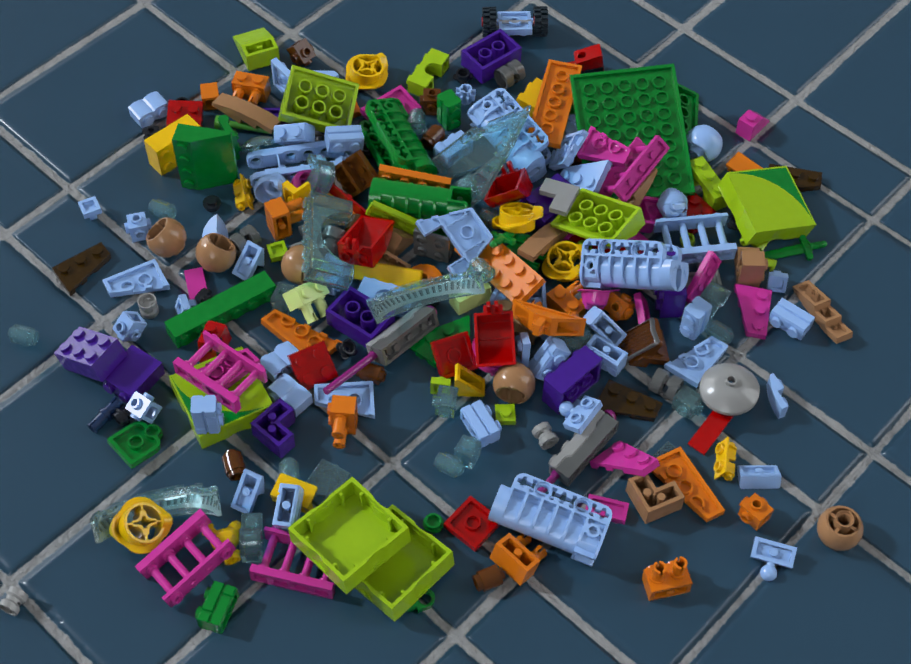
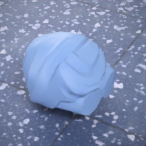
M275 172L260 177L253 187L255 198L263 204L278 197H281L284 201L282 183L286 181L284 176Z
M668 188L660 195L657 207L663 218L687 216L688 200L676 188Z

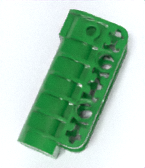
M397 98L367 101L365 113L369 120H363L359 125L362 128L364 142L377 165L389 163L393 167L437 175V168L408 122L409 115L401 101Z
M373 177L369 191L368 207L375 200L416 219L425 220L432 216H442L449 214V212L471 208L472 187L451 186L448 189L441 188V186L434 187L427 186V184L420 185L413 182L406 183L400 182V180L392 181L386 178ZM442 228L432 232L447 237Z

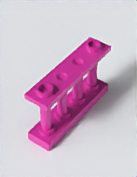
M655 135L648 145H645L639 137H636L628 146L632 150L633 155L627 167L613 165L602 184L599 194L610 197L615 193L623 202H627L668 152L670 147L659 135Z
M205 330L203 332L205 344L189 360L184 361L177 357L173 361L175 373L207 395H215L219 403L236 414L241 409L239 396L256 379L263 383L268 381L266 369L263 365L254 363L222 342L216 334H210ZM211 348L220 353L203 371L194 368V365ZM226 358L235 363L218 381L209 378L211 373ZM241 369L250 373L234 391L224 388Z
M201 509L195 512L135 566L146 579L151 576L154 577L166 591L162 599L171 608L179 604L187 593L224 560L229 559L236 550V547L228 538L222 543L211 531L208 525L212 521ZM200 532L216 548L207 557L192 542V539ZM183 547H186L200 563L191 572L175 556ZM168 561L183 577L174 587L159 571Z
M265 526L264 534L269 542L261 563L258 565L251 564L250 566L251 580L333 599L335 594L334 583L330 581V578L325 573H323L320 579L310 577L314 563L308 557L306 558L302 573L295 574L289 571L297 547L291 542L289 531L277 529L275 526ZM277 542L288 544L289 547L282 567L280 569L270 568L269 564Z

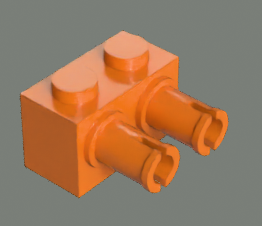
M236 71L231 82L232 96L247 99L248 102L258 105V102L266 103L271 92L269 76Z
M281 197L264 203L267 227L275 241L291 236V224L306 219L303 211L305 207L301 197L289 202H285Z
M576 280L567 288L559 284L546 293L547 308L564 313L571 310V314L577 311L579 317L583 318L586 309L582 303V298L578 300L574 297L579 293L577 290L583 289L581 282L579 283Z
M332 395V402H328L327 405L328 425L332 427L333 447L344 449L347 434L356 435L358 424L357 397Z
M508 533L495 544L490 559L521 586L534 575L540 561L547 556V551L544 548L539 552L543 547L541 545H538L533 551H529L525 546L531 543V537L526 536L524 538L525 535L521 533L515 538L511 533Z
M680 556L679 561L678 557L668 563L659 561V564L656 561L654 565H650L643 570L641 579L649 601L690 592L693 583L687 569L688 562L686 558Z

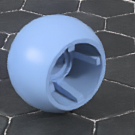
M697 125L686 135L691 159L703 156L707 162L716 159L722 150L723 140L721 135L708 125Z

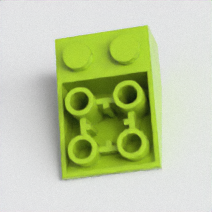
M265 28L232 36L248 71L271 65L270 60L274 58L280 61L279 48L273 36Z

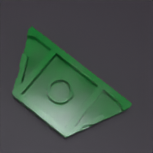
M467 315L435 328L409 349L414 351L417 357L426 360L428 364L436 368L437 365L430 342L464 331H468L470 337V316Z

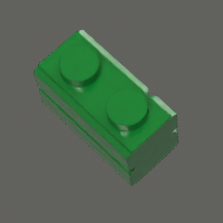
M452 89L437 95V121L446 131L456 129L461 125V99L456 96Z
M213 581L211 587H207L205 590L203 605L198 606L195 618L198 626L202 629L223 634L239 598L238 589L234 586Z

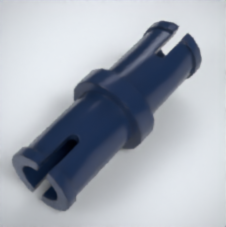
M114 396L104 408L98 411L99 414L87 424L88 428L97 434L108 421L110 422L113 419L112 414L115 413V409H120L124 406L123 401Z

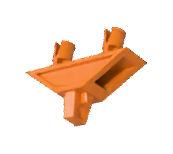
M513 298L512 310L514 318L533 331L532 335L584 336L586 319L579 317L577 311L572 314L571 310L564 313L543 307L541 301L535 303V300H533L531 303Z

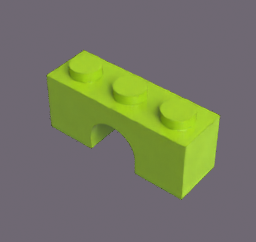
M431 48L424 55L422 62L417 64L413 74L408 76L406 81L408 92L420 97V95H423V88H434V76L432 75L439 77L444 75L449 68V54Z
M700 156L690 160L694 187L701 186L703 191L702 199L715 211L727 207L718 187L721 180L705 158Z

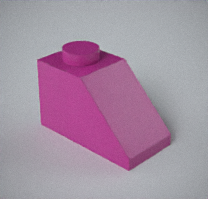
M748 110L739 118L735 133L750 142L770 120L755 111Z

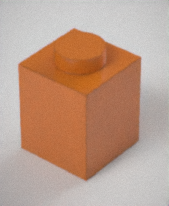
M217 82L200 84L204 111L217 109L212 106V102L219 96Z

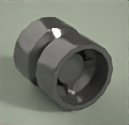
M516 59L511 60L494 71L496 83L504 89L511 87L514 83H518L526 77L523 65Z
M250 224L240 229L239 233L229 237L236 247L237 257H240L247 240L259 246L262 244L260 234Z
M325 225L322 233L324 239L319 241L317 251L323 255L330 254L339 257L337 243L346 231L332 225Z
M659 367L651 379L648 390L657 395L662 393L664 398L674 402L682 389L684 379L677 375L670 376L669 371Z

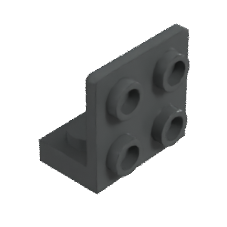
M415 228L413 231L414 254L432 258L439 262L449 263L455 248L449 237L435 233L424 237L419 229Z

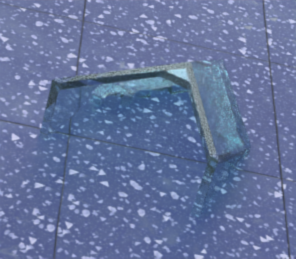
M531 105L524 107L522 111L511 112L488 121V124L484 127L478 128L475 126L470 128L431 159L437 168L439 176L455 179L476 171L470 176V179L480 199L483 200L514 148L531 110Z

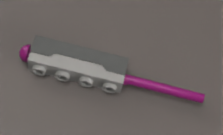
M418 304L366 344L368 355L324 387V393L326 395L330 394L372 361L384 366L394 361L440 325L436 308L431 305L423 306Z
M600 409L582 434L574 433V437L563 444L561 452L558 455H553L549 460V474L551 475L547 478L546 482L554 484L558 479L569 487L590 463L589 461L599 453L618 431L619 422L616 420L614 411L609 409L603 411ZM539 487L537 489L538 491H541L543 493L547 491V489L544 487Z

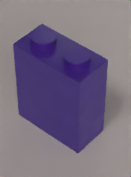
M131 345L126 350L128 355L103 381L105 391L109 394L114 393L124 403L129 402L135 391L142 395L144 392H148L165 374L162 362L134 345Z

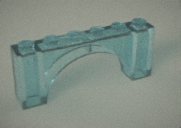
M310 191L308 197L304 198L302 205L305 208L302 220H305L302 227V233H304L302 246H304L301 256L304 259L301 272H304V281L348 291L354 279V265L342 261L327 248L322 239L321 230L324 229L325 225L347 226L353 214V202Z

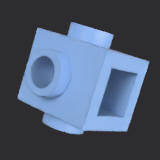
M145 212L126 215L127 223H124L126 234L130 233L132 242L146 240L147 233L152 227L150 218L146 219Z
M123 311L112 329L120 340L136 342L147 326V323L138 312Z
M135 391L125 408L132 412L130 416L140 422L143 419L152 424L161 411L162 406L154 402L155 397L147 392H144L142 395Z

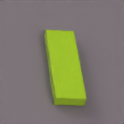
M375 200L366 209V215L395 220V228L413 235L415 228L419 229L415 224L419 219Z

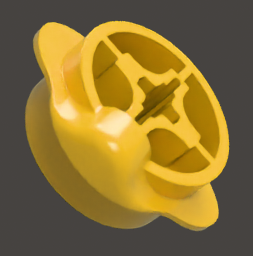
M384 53L359 54L352 57L346 65L345 80L360 84L359 89H377L387 81L388 61Z
M523 202L505 203L500 206L499 216L492 219V228L502 229L511 233L531 232L535 229L536 220L543 217L544 209L542 206H533Z
M561 241L554 244L548 250L547 257L542 264L544 276L560 282H571L579 279L580 263L574 266V263L578 258L581 261L582 245L570 241ZM557 257V260L552 265L550 263L551 260Z
M135 497L128 500L114 516L109 527V533L117 542L124 545L131 552L147 554L153 551L168 535L173 524V517L151 499ZM134 511L133 521L127 523L129 513ZM155 528L153 538L148 540L149 530Z

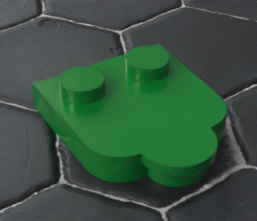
M136 421L107 438V443L133 469L159 452L163 431L156 424L147 425L142 421Z

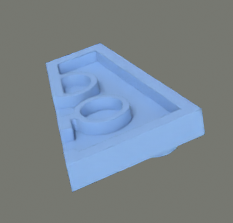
M605 160L563 168L560 175L572 185L579 186L580 190L584 188L599 193L612 162Z
M155 259L102 280L110 298L170 290V286Z
M710 336L694 346L689 352L682 353L672 362H667L664 365V369L683 378L684 381L697 388L700 385L703 374L709 368L715 366L726 352L728 345Z
M373 381L344 382L328 395L324 393L323 388L330 383L314 384V402L316 406L327 408L328 402H332V395L357 397L358 415L375 419Z

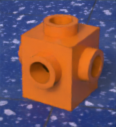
M611 291L607 305L603 309L615 321L626 320L634 313L635 303L631 301L632 298L629 295Z
M754 493L751 497L746 496L740 502L738 515L744 523L749 524L757 531L771 518L774 509L765 498Z

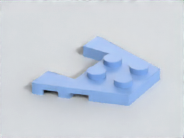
M472 207L449 212V214L442 216H432L425 220L419 219L415 223L424 237L442 228L447 237L450 238V241L462 256V258L447 266V270L454 279H460L493 239L492 234Z

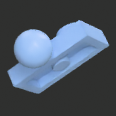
M520 332V335L515 336L516 351L518 352L516 362L522 363L529 368L531 342L528 332Z
M585 395L576 407L570 401L562 402L559 406V412L562 416L567 417L563 422L564 428L582 434L602 408L601 400Z
M755 536L750 558L767 562L761 568L760 576L765 581H773L777 577L775 565L793 568L797 547Z

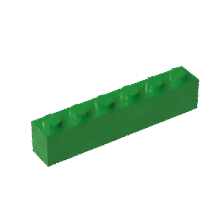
M264 270L165 321L167 334L177 348L188 345L191 341L200 337L207 321L211 320L226 324L278 297L276 285Z

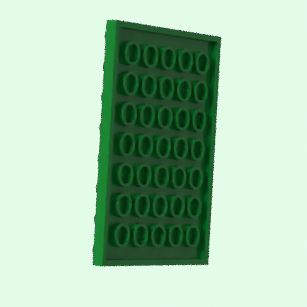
M674 64L570 75L577 131L585 130L588 132L590 126H593L600 133H605L612 140H617L627 147L636 137H639L645 145H648L655 135H659L670 149L655 166L658 172L645 196L660 198L662 192L668 188H676L685 196L695 195ZM581 159V163H582V164L595 162V161H590V160ZM615 193L610 196L614 199L619 198Z

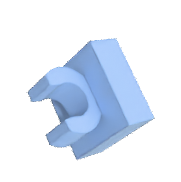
M95 196L78 202L84 219L90 218V220L97 219L98 214L102 213Z
M778 270L769 272L766 289L772 290V292L785 293L789 278L788 273H781Z
M186 294L178 295L175 309L177 314H180L198 304L195 299L188 300Z

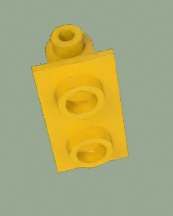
M240 173V179H236L233 183L236 208L239 211H243L247 207L254 210V197L251 193L252 186L250 180Z
M730 437L725 438L716 445L714 480L722 476L726 481H731L735 477V464L731 462L736 461L737 447L735 443L729 442Z

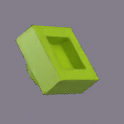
M284 240L266 244L271 263L281 261L287 251Z
M431 377L430 394L450 396L451 379Z
M495 404V420H498L501 425H516L515 404Z

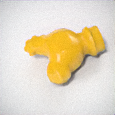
M232 521L228 527L218 530L214 528L212 523L208 525L222 543L228 538L237 547L239 535L243 531V525L240 521ZM236 549L229 559L224 560L225 564L232 565L241 560V551Z

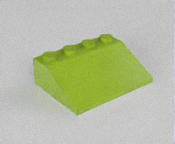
M292 65L278 120L290 124L305 122L315 126V131L325 133L326 126L351 125L360 84Z
M581 188L567 216L557 215L550 225L585 239L627 240L640 231L645 225V220L641 207Z

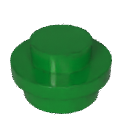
M436 513L428 514L423 520L424 529L432 534L440 532L443 529V518Z

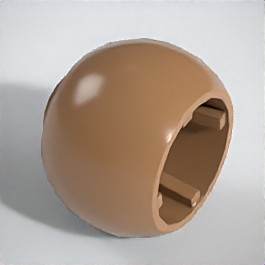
M164 217L151 227L146 236V243L154 254L168 258L179 254L184 249L187 234L180 222L170 217Z
M209 233L202 237L196 246L195 252L196 259L202 268L216 273L229 269L234 264L237 253L234 243L229 238L218 233Z
M301 244L287 250L281 261V270L284 277L295 285H302L313 280L321 266L319 254L312 247Z
M516 362V365H503L496 371L493 377L494 392L498 398L505 402L521 404L529 400L534 393L535 376L522 363Z
M843 505L827 508L818 519V536L822 543L832 550H850L860 542L863 536L864 526L862 519L850 507Z

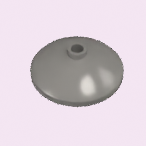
M721 363L709 368L703 374L699 391L702 400L710 409L723 415L734 416L746 413L755 406L759 398L760 386L754 374L747 368L734 363Z

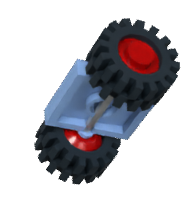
M534 6L533 18H531L530 11H498L496 16V7H482V36L486 37L497 30L496 25L498 30L502 29L508 36L532 35L533 25L534 37H547L548 8L547 6Z

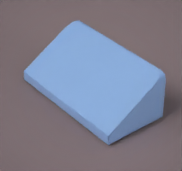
M777 465L737 466L738 481L741 489H779L781 486L782 476Z

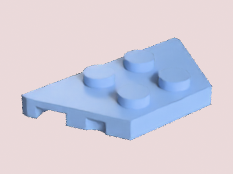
M580 130L565 135L561 148L552 151V160L548 168L556 171L571 166L574 157L589 132Z

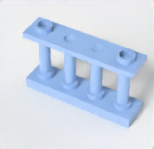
M728 213L660 218L655 220L653 231L654 233L662 232L664 244L672 245L669 231L680 230L684 248H680L682 251V262L688 264L702 262L708 250L714 251L720 260L734 259L737 252L736 243H727L723 228L726 225ZM716 227L720 244H709L705 228ZM698 229L702 246H691L687 230Z

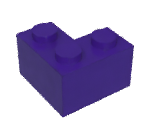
M279 398L251 422L252 433L255 438L280 459L295 447L294 434L288 430L296 422L294 409Z

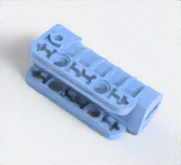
M504 88L495 89L469 108L467 116L472 121L469 125L480 137L484 135L506 162L511 161L514 169L525 168L532 183L538 181L547 173L546 165L552 160L551 152L548 149L549 139L547 134ZM497 95L503 96L505 101L503 102L500 97L497 98ZM530 127L535 129L534 132L527 133ZM537 135L541 141L544 140L543 143L537 141Z
M587 239L582 245L579 277L583 287L611 290V288L681 291L686 286L688 280L689 265L688 263L681 262L682 251L675 245L646 240ZM591 245L598 246V250H589L588 247ZM625 247L626 250L620 251V248ZM608 248V249H611V250H610L609 253H606V252H605V249ZM655 248H658L659 252L657 253L652 251ZM642 250L644 252L642 254H638L637 251ZM667 252H676L673 256L667 255Z
M521 473L515 477L511 488L503 484L500 485L488 520L572 554L571 559L592 567L612 519V510L604 504L529 474ZM523 479L527 480V485H520L518 481L521 482ZM539 487H544L548 490L549 494L538 491L537 489ZM562 495L566 496L565 499L567 501H563L557 497H561ZM577 504H586L588 506V510L578 507ZM601 511H605V516H607V517H604V518H603V517H601V515H599V514H597V513H601Z

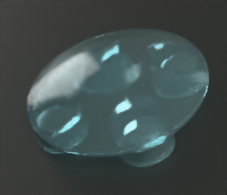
M255 136L245 141L239 148L241 152L248 150L253 152L259 150L261 145L269 146L274 144L272 136Z

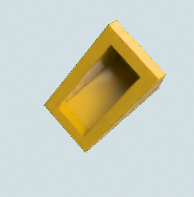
M459 363L455 364L454 396H485V379Z

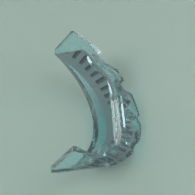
M468 270L462 273H449L439 277H431L392 288L390 291L378 293L375 295V298H370L366 301L376 323L379 324L392 316L424 305L463 296L485 293L481 271Z
M195 483L184 487V484L147 491L133 497L151 499L171 514L172 517L194 514L199 509L205 514L222 516L219 489L216 485L204 487L203 483ZM128 500L117 501L112 504L111 508L103 511L98 510L92 515L90 523L96 544L112 537L109 533L111 521ZM134 511L129 513L127 523L133 521Z

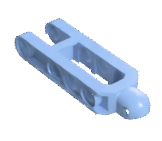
M325 140L251 151L246 155L248 167L259 169L278 166V168L265 169V171L253 173L249 177L250 184L254 187L257 182L255 181L256 179L275 172L280 173L286 181L288 180L291 183L294 177L291 174L310 169H319L330 179L331 171H326V169L334 167L355 152L335 153L321 151L326 148ZM289 153H294L292 156H287ZM325 157L335 159V161H319L315 164H300V166L287 168L285 166L286 164L300 163L306 160L314 161ZM254 158L259 159L258 161H251Z

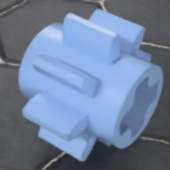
M462 84L460 87H456L455 94L461 99V104L469 105L472 101H475L476 89H472V86L469 84Z

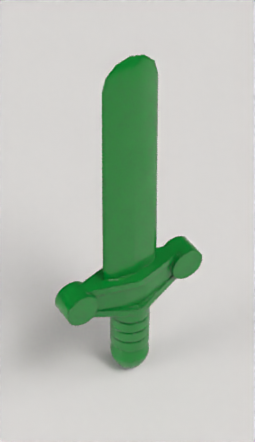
M491 231L494 240L490 242V247L495 248L502 243L516 245V239L512 237L518 233H497L496 231Z
M800 235V244L764 252L765 258L778 259L804 253L806 259L811 261L813 259V250L826 247L827 242L822 240L821 242L810 243L805 235Z

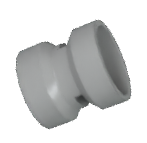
M144 293L139 296L137 303L141 316L145 319L155 318L159 314V307L154 294Z
M542 422L532 430L533 436L539 440L538 444L543 450L553 447L559 441L556 433L552 432L549 422Z
M10 586L6 592V598L0 601V609L9 615L17 616L20 612L21 604L25 603L29 596L21 589Z

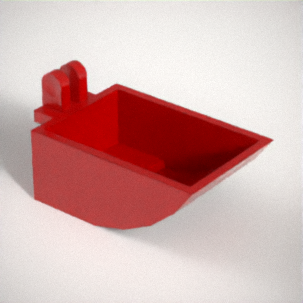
M507 161L508 171L505 164L501 163L500 168L503 173H501V176L492 179L484 198L487 205L496 208L505 203L530 196L533 185L525 168L514 169L512 162Z
M361 215L337 243L339 262L374 268L387 250L395 220Z
M487 301L486 305H483V313H474L476 367L516 365L513 310L503 311V304L494 301V305H491L490 301Z

